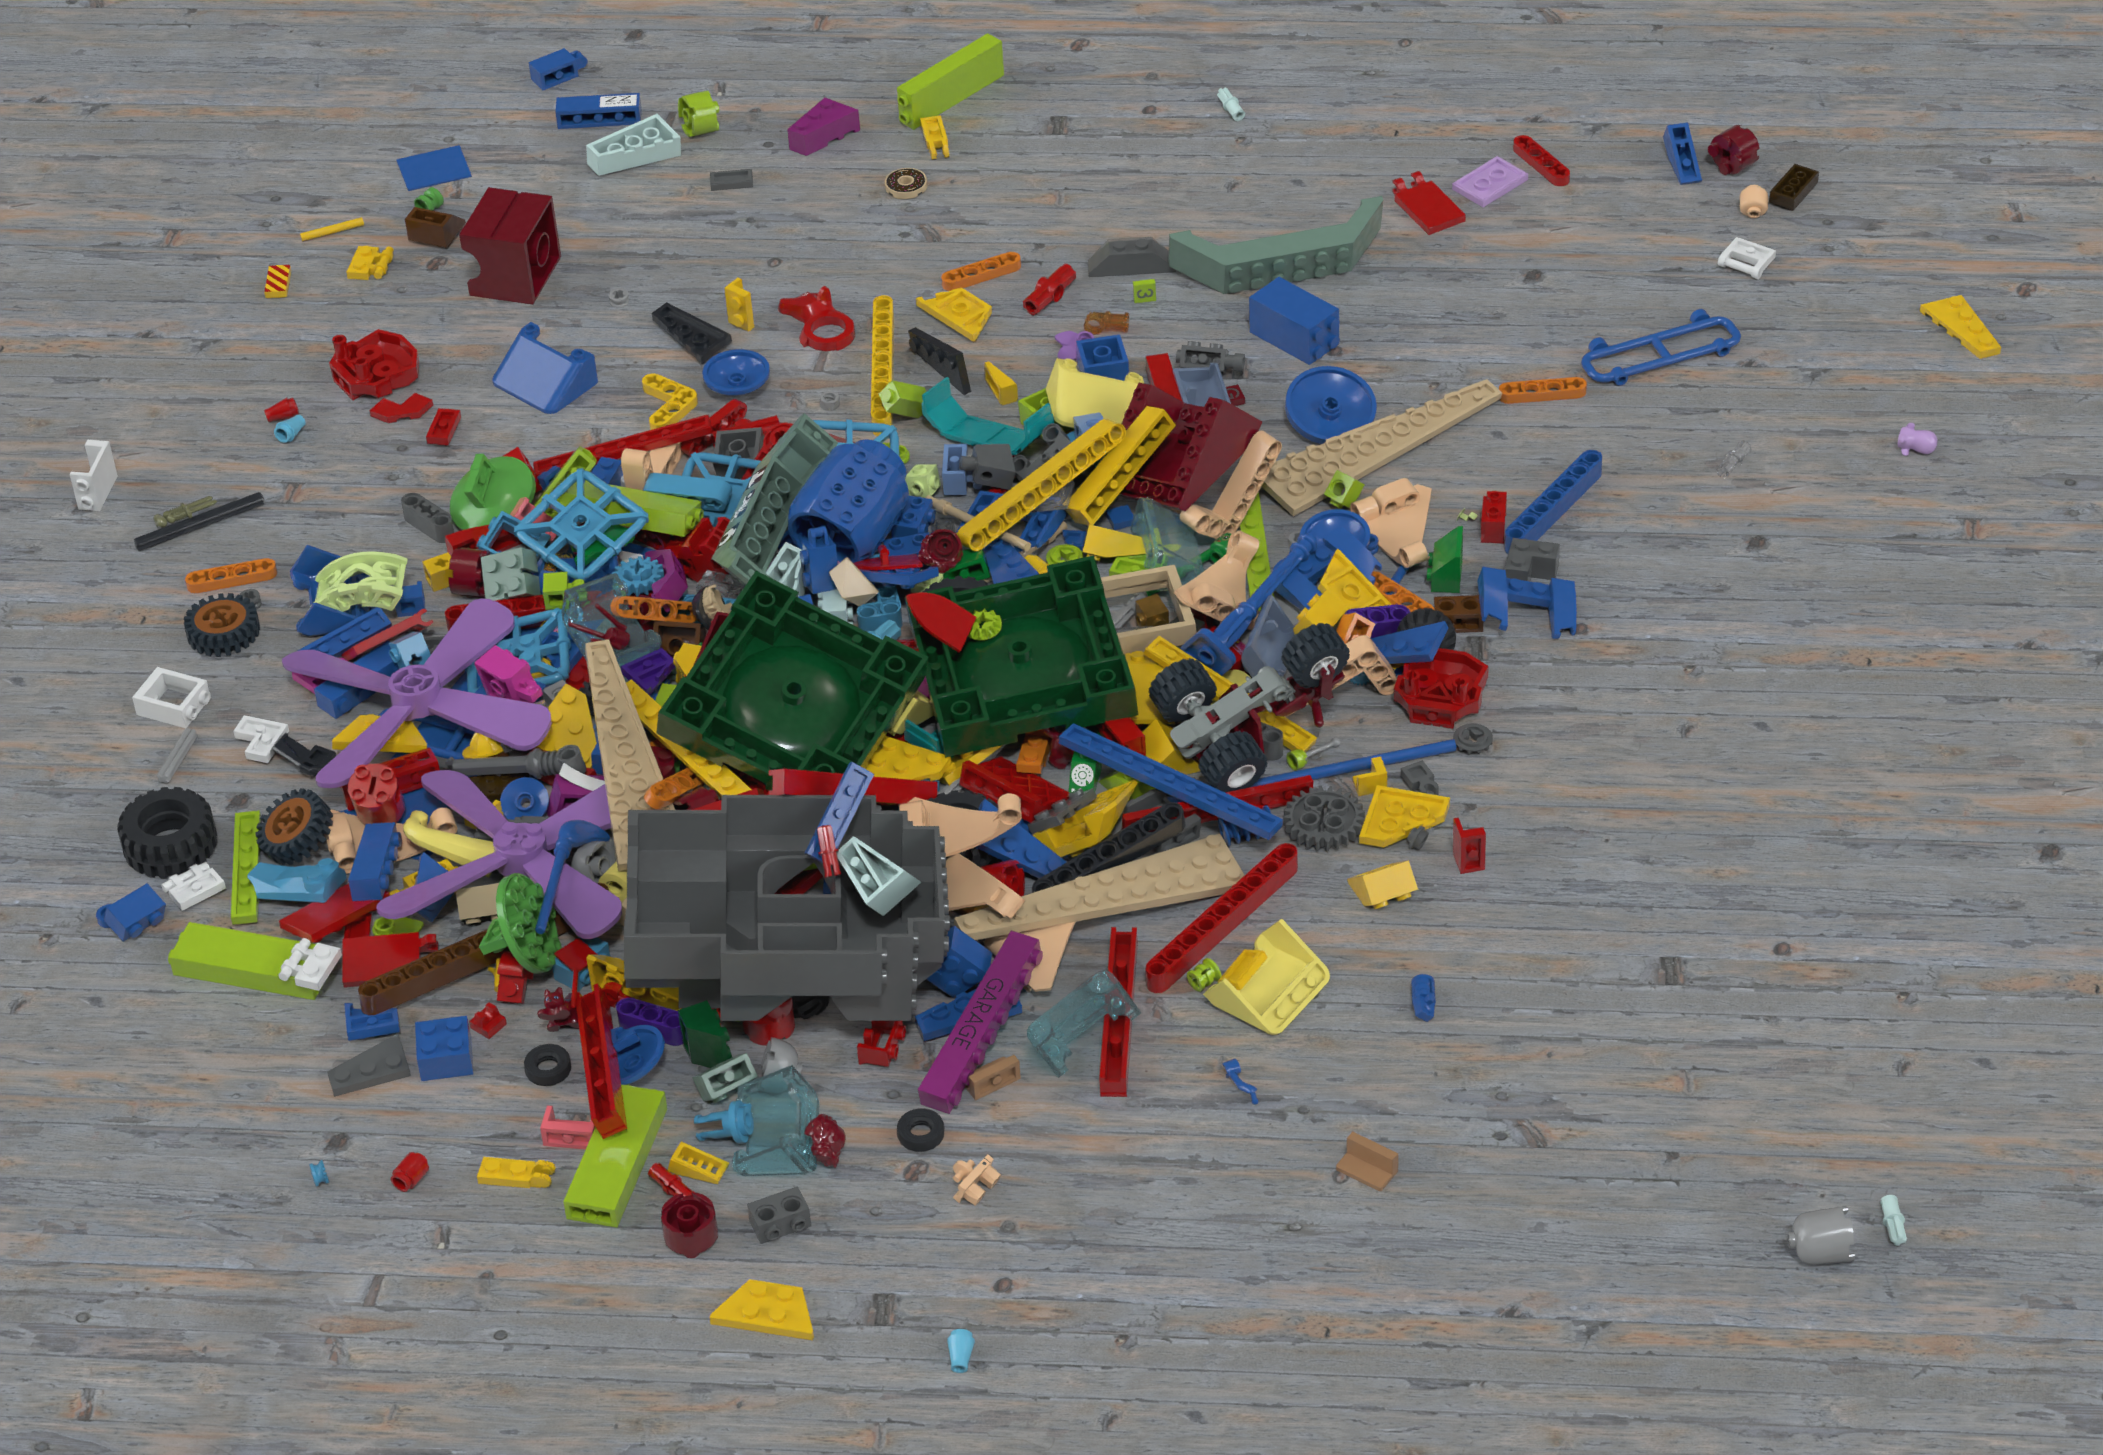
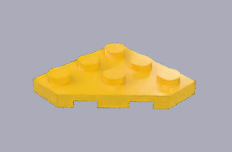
M565 683L548 707L552 721L550 730L544 740L535 748L546 751H558L566 745H576L580 749L586 767L592 768L591 753L597 742L586 694Z
M885 736L869 760L866 770L872 772L875 777L910 780L929 778L930 781L941 779L951 764V756L945 758L944 754Z
M1377 785L1359 835V843L1384 848L1407 838L1414 827L1418 829L1422 825L1426 830L1445 822L1450 807V797Z

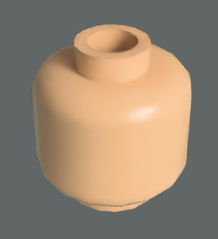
M1750 185L1741 191L1740 211L1745 216L1758 218L1767 212L1768 193L1764 188L1758 185Z

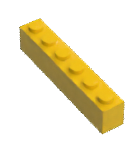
M1146 406L1126 430L1124 440L1106 454L1066 502L1063 508L1075 523L1088 526L1089 524L1094 525L1173 430L1176 424L1164 409Z

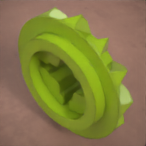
M1069 544L1055 546L1046 554V562L1049 565L1065 562V560L1070 561L1084 558L1082 551L1078 547Z
M985 608L982 612L974 610L973 615L977 618L968 637L975 640H987L996 636L1002 628L1000 615H996L994 610L987 612ZM981 621H985L982 628H980L979 624Z

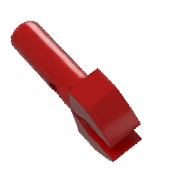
M608 982L602 988L610 1001V1006L613 1008L616 1007L620 1000L632 998L622 992V985L616 982Z

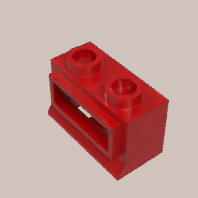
M1487 491V496H1483L1481 543L1504 544L1507 492Z
M871 1021L872 1028H865L864 1044L858 1043L857 1045L859 1065L868 1063L889 1067L891 1060H896L898 1057L899 1040L904 1041L906 1026L903 1025V1021ZM889 1034L885 1048L878 1047L882 1035Z

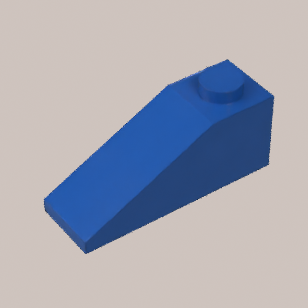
M1688 122L1667 125L1663 140L1667 156L1680 185L1702 182Z

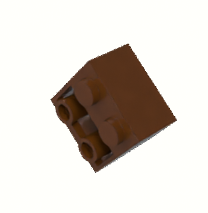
M414 207L405 218L408 240L447 248L466 223L465 219L455 215Z

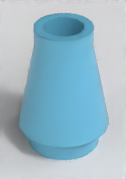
M296 415L277 423L274 429L275 437L282 443L291 442L301 428L305 426V419L301 415Z
M956 1329L947 1338L951 1370L956 1373H964L968 1370V1363L975 1339L972 1332L965 1329Z

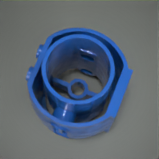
M869 439L859 440L854 444H841L834 447L808 478L789 508L788 530L796 547L803 550L802 542L809 541L808 529L825 526L828 537L836 544L837 561L841 562L848 557L854 563L871 558L898 520L909 499V489L905 481L907 472L901 458L888 446Z

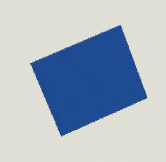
M460 145L396 159L408 191L472 177Z

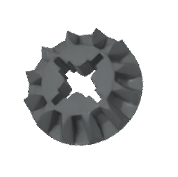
M1480 724L1462 725L1456 729L1453 735V739L1460 752L1467 750L1469 754L1471 752L1480 754L1482 750L1487 751L1493 743L1492 732ZM1469 736H1471V738H1473L1477 742L1469 740Z

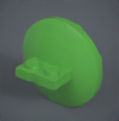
M475 454L470 471L462 477L452 493L450 500L452 520L460 530L489 525L492 518H497L501 511L510 515L520 498L526 497L529 499V503H532L536 490V482L532 471L523 461L514 457L502 456L488 459L484 454Z
M520 873L508 875L500 881L496 893L498 918L491 921L487 933L479 945L483 955L491 952L498 953L509 947L516 960L526 970L535 974L549 971L555 965L556 956L554 953L560 950L562 946L558 939L554 920L556 911L553 905L545 933L538 934L535 931L544 899V891L539 883H534L531 879Z

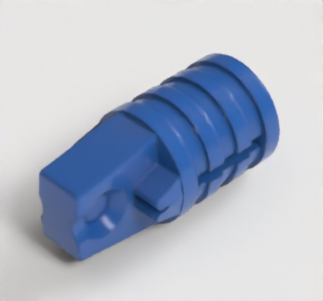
M1420 974L1411 980L1412 1004L1416 1017L1428 1022L1434 1017L1436 1003L1435 980L1430 975Z

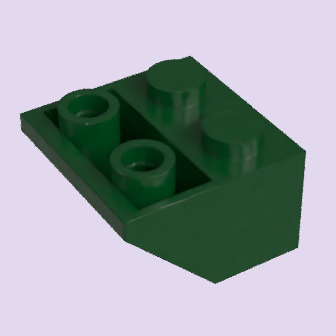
M707 1000L678 1010L683 1047L692 1064L712 1068L732 1058L731 1050L726 1043L730 1041L728 1031L725 1026H720L719 1014L716 1009H711Z

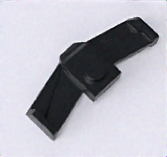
M286 732L271 748L277 754L282 755L297 765L300 772L315 777L323 767L336 757L335 751L318 745L309 750L290 738Z

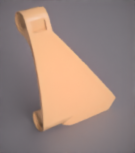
M1402 478L1380 486L1369 497L1351 503V512L1360 515L1367 522L1370 533L1378 537L1379 548L1394 561L1408 568L1430 559L1422 541L1432 488L1419 484L1413 486L1407 478Z
M1237 531L1235 534L1232 533L1228 541L1226 555L1200 575L1175 590L1174 594L1183 604L1222 622L1241 602H1246V572L1250 561L1258 550L1259 540L1242 531ZM1258 610L1257 616L1255 617V619H1252L1251 623L1247 628L1248 630L1253 629L1255 621L1259 615Z
M1011 793L1004 794L998 799L997 812L952 807L914 797L908 803L899 805V811L908 812V821H913V826H939L940 836H945L946 857L990 841L1018 824L1022 819L1020 798Z
M439 808L431 814L427 828L453 834L457 833V825L450 809ZM331 809L333 817L330 819L333 821V825L328 826L331 830L330 834H324L329 853H333L335 861L339 863V867L348 874L351 873L365 825L360 822L358 816ZM396 823L397 832H400L402 836V845L397 849L398 858L394 862L426 851V849L416 845L406 837L403 831L404 824Z
M957 853L948 856L946 859L949 911L988 905L1004 917L1007 916L1012 919L1024 904L1025 900L1016 892L961 854Z
M1075 922L1018 932L1039 939L1040 948L1043 952L1042 960L1038 966L1034 967L1029 983L1023 986L1027 992L1031 990L1039 992L1052 989L1061 958ZM1009 934L985 938L984 945L996 956Z

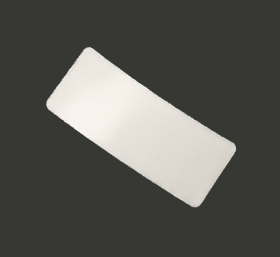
M563 763L559 773L568 781L591 791L605 784V781L587 776Z

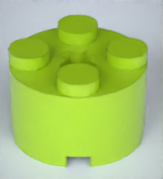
M708 90L687 94L678 99L679 118L683 117L685 124H681L688 137L719 131L716 115L719 113V105L717 101L712 100Z

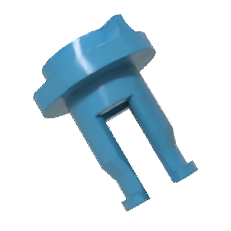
M740 1100L732 1101L728 1110L712 1112L706 1116L696 1115L694 1124L722 1120L723 1129L696 1133L697 1139L704 1141L706 1138L733 1137L734 1141L738 1144L746 1143L754 1129L751 1113L752 1105L745 1104Z

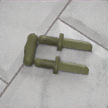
M207 496L186 505L180 503V506L165 511L163 516L161 514L154 515L153 521L157 527L163 528L167 525V521L174 523L187 517L192 518V513L216 504L217 500L213 499L212 496Z

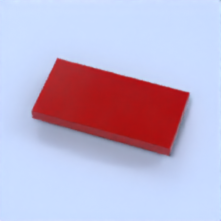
M348 883L337 889L325 903L313 902L279 920L280 928L292 933L294 936L306 938L311 943H317L326 935L342 930L343 926L359 921L363 915L371 911H377V904L381 900L352 901ZM385 891L383 899L390 896V893Z

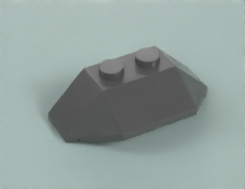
M1153 237L1108 239L1088 260L1089 277L1176 272V270L1169 266V250Z

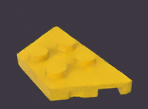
M963 288L935 293V298L924 300L922 296L916 298V306L973 342L976 341L992 314V306Z
M1339 549L1335 551L1317 588L1321 593L1327 589L1348 607L1347 610L1392 605Z
M374 714L359 715L332 739V749L344 750L380 716ZM404 721L381 748L380 752L413 753L426 749L427 743L412 721Z
M749 1279L713 1311L709 1317L711 1325L812 1341L814 1339L802 1287Z

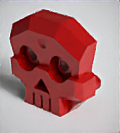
M377 329L357 342L350 341L347 343V338L344 335H336L332 338L335 353L329 365L333 381L352 401L364 394L372 395L376 398L387 396L393 393L392 389L409 386L418 378V351L401 334Z
M1438 648L1431 662L1404 663L1403 675L1397 677L1394 686V701L1400 703L1409 714L1410 723L1421 724L1422 722L1423 725L1431 726L1433 724V726L1437 727L1442 725L1444 728L1454 729L1455 721L1465 715L1479 713L1482 703V691L1488 679L1489 666L1467 652Z

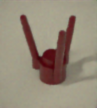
M595 604V608L616 626L614 628L610 627L605 634L579 624L568 623L569 627L605 640L609 639L612 648L617 650H623L630 640V634L626 632L627 626L621 624L599 604ZM590 639V642L602 641L601 639Z

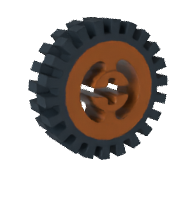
M223 593L218 594L217 599H214L213 595L208 596L209 601L199 600L200 606L194 603L191 606L192 610L188 609L186 612L187 616H184V627L189 645H191L193 650L197 649V652L200 654L205 651L206 656H211L213 652H215L216 657H221V652H225L226 656L231 655L230 650L233 649L236 653L241 652L240 646L245 649L248 648L249 642L254 643L256 641L255 637L259 636L260 623L255 604L253 602L250 603V599L247 597L243 599V596L239 594L235 598L233 593H228L227 598H224Z
M300 788L299 792L296 789L291 790L290 796L284 793L282 801L278 798L273 802L276 806L274 808L270 806L266 808L269 814H262L260 819L264 823H258L256 827L259 830L256 832L257 844L273 861L279 862L281 865H285V863L292 865L294 860L299 863L302 861V855L306 858L312 856L310 850L313 849L316 852L319 849L317 843L321 842L324 844L326 838L323 834L329 835L331 830L328 826L333 825V821L330 819L333 817L330 807L315 792L309 789L306 791L304 788Z

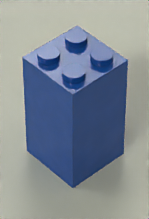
M1277 277L1249 297L1250 333L1306 364L1311 365L1339 345V308L1281 277Z

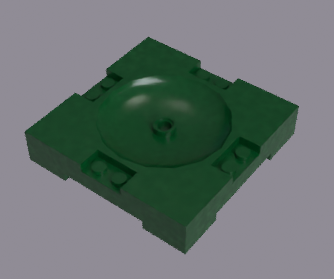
M1094 555L1047 565V573L955 593L952 586L924 592L945 597L971 614L974 613V610L982 612L985 608L987 612L994 610L996 615H1000L1002 628L996 636L987 640H975L967 637L960 652L932 636L918 623L909 608L905 596L909 623L918 652L929 657L925 680L945 758L1018 742L1017 735L1060 725H1065L1067 729L1073 723L1080 727H1087L1105 723V721L1138 716L1135 685L1112 620ZM981 621L979 624L980 628H982L985 621Z
M755 571L732 604L731 612L686 677H682L658 712L656 734L721 767L726 763L766 783V790L768 791L773 790V776H769V770L794 769L844 774L849 762H854L867 769L869 760L888 731L891 732L924 681L929 657L886 635L882 640L798 598V591Z

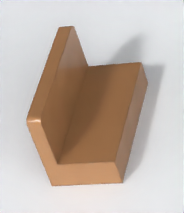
M1015 1055L1007 1058L1001 1057L976 1069L974 1074L969 1076V1085H966L965 1089L976 1101L1021 1079L1019 1060Z
M1352 1131L1347 1137V1153L1336 1164V1170L1369 1187L1382 1191L1398 1172V1153Z

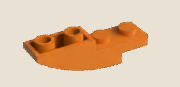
M1042 729L1025 733L1016 763L1017 772L1041 774L1043 767H1046L1052 738L1045 734Z

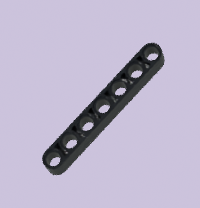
M1169 802L1036 880L1032 885V893L1062 884L1065 880L1072 881L1077 877L1088 876L1132 862L1184 830L1186 822L1182 806L1176 802Z

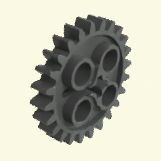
M1319 786L1318 791L1310 787L1309 793L1301 790L1300 797L1293 795L1292 802H1287V808H1284L1283 822L1286 833H1290L1291 840L1297 838L1298 845L1306 842L1307 849L1315 845L1316 851L1321 846H1324L1329 851L1330 846L1339 849L1340 843L1348 846L1349 840L1356 841V835H1360L1365 821V810H1363V804L1358 803L1357 797L1351 798V792L1343 795L1342 788L1335 792L1332 786L1328 790H1324L1322 786ZM1328 804L1324 820V829L1323 832H1321V824L1323 823L1324 808L1325 805Z

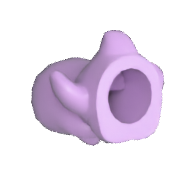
M1908 423L1906 427H1902L1898 438V447L1901 448L1904 456L1909 454L1910 449L1922 454H1930L1936 449L1938 439L1933 432L1929 430H1914V423Z

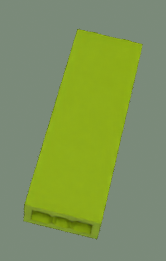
M987 33L898 86L897 101L900 122L915 130L921 126L920 118L938 116L1004 76L1002 41Z
M585 480L584 497L595 504L605 493ZM577 482L556 501L566 507L577 497ZM610 485L620 489L621 494L648 513L649 521L642 528L644 530L685 537L697 526L704 516V511L701 509L702 501ZM611 501L603 509L609 515L631 513V511L616 501ZM626 523L620 525L631 527L634 523Z
M189 922L185 930L180 933L174 949H171L168 955V963L171 965L173 975L310 1000H315L319 993L318 990L297 986L293 976H290L287 981L279 978L282 964L292 955L291 950L295 944L300 942L297 940ZM311 943L308 949L313 950L316 944ZM300 960L297 965H303L305 961Z
M621 1084L627 1129L603 1139L595 1127L563 1201L566 1219L618 1228L667 1112L665 1091Z

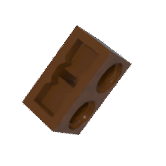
M1479 595L1434 597V609L1436 611L1439 610L1451 620L1456 633L1483 632L1484 621H1482Z

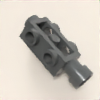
M1188 341L1187 345H1182L1181 350H1177L1176 363H1180V368L1209 367L1210 363H1213V359L1219 357L1220 363L1218 366L1221 373H1226L1227 368L1243 372L1245 354L1235 353V355H1229V351L1223 349L1222 344L1210 343V347H1201V342ZM1193 355L1198 356V361L1196 363L1191 362V357Z

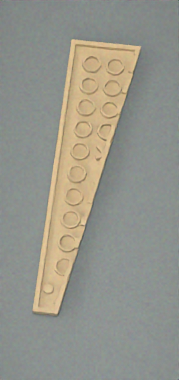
M1486 379L1464 387L1459 391L1446 394L1443 399L1438 401L1430 400L1425 402L1422 407L1406 409L1405 413L1395 416L1393 414L1342 433L1339 436L1326 439V442L1321 445L1315 446L1313 444L1307 446L1305 451L1297 454L1295 452L1286 454V458L1274 462L1261 487L1294 517L1328 497L1324 495V492L1336 470L1359 480L1500 400L1502 392Z
M608 639L585 643V654L618 871L627 870L628 810H658L646 803L644 794L653 784L663 780V777ZM672 803L659 810H675Z
M1221 834L1209 835L1207 838L1088 876L1077 877L1075 880L1022 896L1025 902L1012 919L1007 916L1004 917L991 907H987L954 918V926L974 940L1009 934L1011 930L1022 932L1223 895L1244 876V873Z

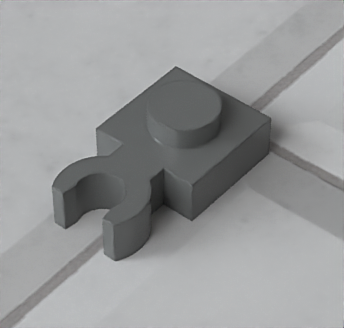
M1423 760L1401 768V776L1411 790L1419 788L1421 793L1432 791L1435 795H1439V786L1434 781V774Z

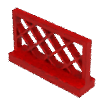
M998 757L981 764H976L970 760L962 762L959 785L976 794L985 795L986 799L990 798L997 805L998 799L1002 795L1010 793L1017 795L1021 802V817L1030 823L1036 820L1034 815L1046 809H1053L1051 806L1053 803L1061 799L1066 801L1070 798L1068 795L1070 792L1033 773L1017 772L1016 764L1003 757Z

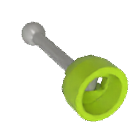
M1334 737L1331 739V742L1306 753L1301 749L1290 751L1286 755L1288 765L1294 771L1299 770L1307 764V757L1332 746L1338 747L1340 739Z

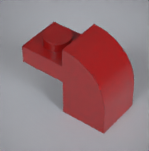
M505 951L500 958L497 974L500 976L496 1001L524 1004L527 980H533L534 973L526 970L516 960L511 951Z

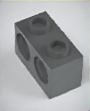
M798 1186L747 1204L749 1222L760 1244L811 1227L809 1207Z

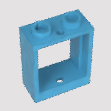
M501 511L497 518H492L488 526V533L486 536L482 535L480 537L477 547L489 550L490 555L499 553L491 549L500 532L504 529L514 534V528L521 520ZM545 532L528 534L544 547L548 548L550 546L551 535ZM536 553L537 562L541 558L538 553ZM522 570V573L531 574L529 571Z

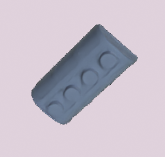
M1210 363L1209 367L1173 368V374L1182 402L1204 407L1208 398L1213 397L1223 399L1231 404L1217 363Z
M1272 594L1262 604L1242 653L1243 668L1252 678L1265 666L1274 668L1280 677H1284L1287 670L1282 663L1281 656L1286 644L1294 636L1293 628L1295 625L1291 623Z

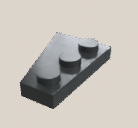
M1079 788L1068 794L1070 797L1068 800L1061 799L1051 805L1052 810L1048 811L1046 809L1034 815L1036 820L1027 825L1031 834L1063 824L1065 822L1064 819L1072 817L1076 814L1075 811L1082 809L1097 798L1093 788L1086 791Z
M398 1033L327 1071L334 1097L411 1076Z

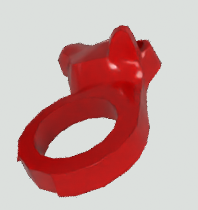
M823 286L818 293L806 292L795 298L780 299L778 311L781 314L790 315L805 324L799 336L800 343L804 348L809 346L820 351H839L853 342L856 334L854 322L849 316L833 307L831 293L827 286ZM825 325H836L844 329L840 335L832 338H822L813 334L817 328Z

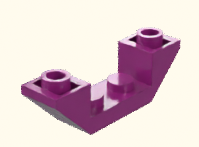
M671 549L654 550L644 553L645 559L650 557L651 561L658 560V564H662L664 570V577L652 584L653 594L651 597L653 599L678 601L688 588L683 565ZM667 604L662 606L666 612L670 611V607Z

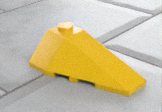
M1089 524L1082 553L1087 554L1086 557L1094 555L1095 561H1100V557L1116 558L1117 556L1179 552L1181 546Z

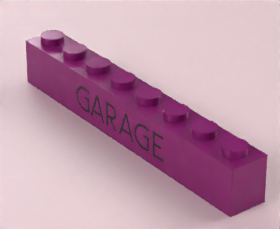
M1010 931L919 1086L918 1093L921 1105L950 1114L954 1105L957 1106L959 1104L965 1086L969 1085V1076L974 1074L976 1067L983 1063L987 1048L995 1042L997 1031L1001 1025L1006 1023L1012 1005L1017 1004L1023 986L1029 983L1034 967L1038 966L1042 960L1043 952L1040 948L1039 939Z

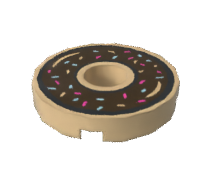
M915 168L897 169L888 174L885 179L886 192L888 194L890 192L897 199L915 198L918 196V193L922 192L923 194L928 186L926 175Z

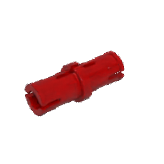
M659 1162L650 1167L648 1176L660 1184L667 1195L675 1196L683 1193V1196H692L694 1191L688 1188L677 1174L670 1173Z

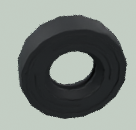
M556 1044L539 1045L533 1048L525 1057V1074L536 1085H556L569 1076L571 1071L570 1055L565 1048ZM545 1060H555L558 1063L556 1067L550 1070L538 1068L539 1063Z
M917 1108L910 1110L902 1115L897 1123V1137L901 1145L908 1150L925 1152L934 1149L944 1138V1122L938 1113L930 1109ZM917 1125H927L931 1128L930 1132L925 1135H914L911 1133V1129Z

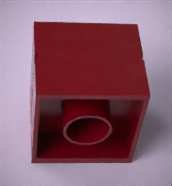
M488 187L459 234L461 248L473 255L480 265L479 276L469 279L467 282L469 296L534 305L561 258L553 198L550 195L528 192L518 193V191Z

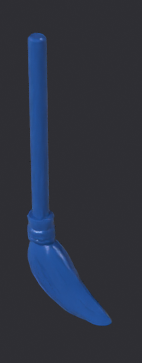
M569 820L560 827L554 849L555 860L535 927V931L538 934L545 933L565 859L569 857L572 847H578L591 841L606 842L610 840L609 834L599 826L584 820Z

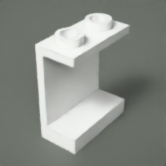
M87 440L85 449L90 471L89 473L71 472L70 478L78 509L100 511L118 475L110 442Z

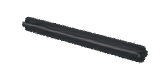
M261 492L254 493L195 515L192 518H187L136 537L134 545L138 551L147 549L264 505V497Z

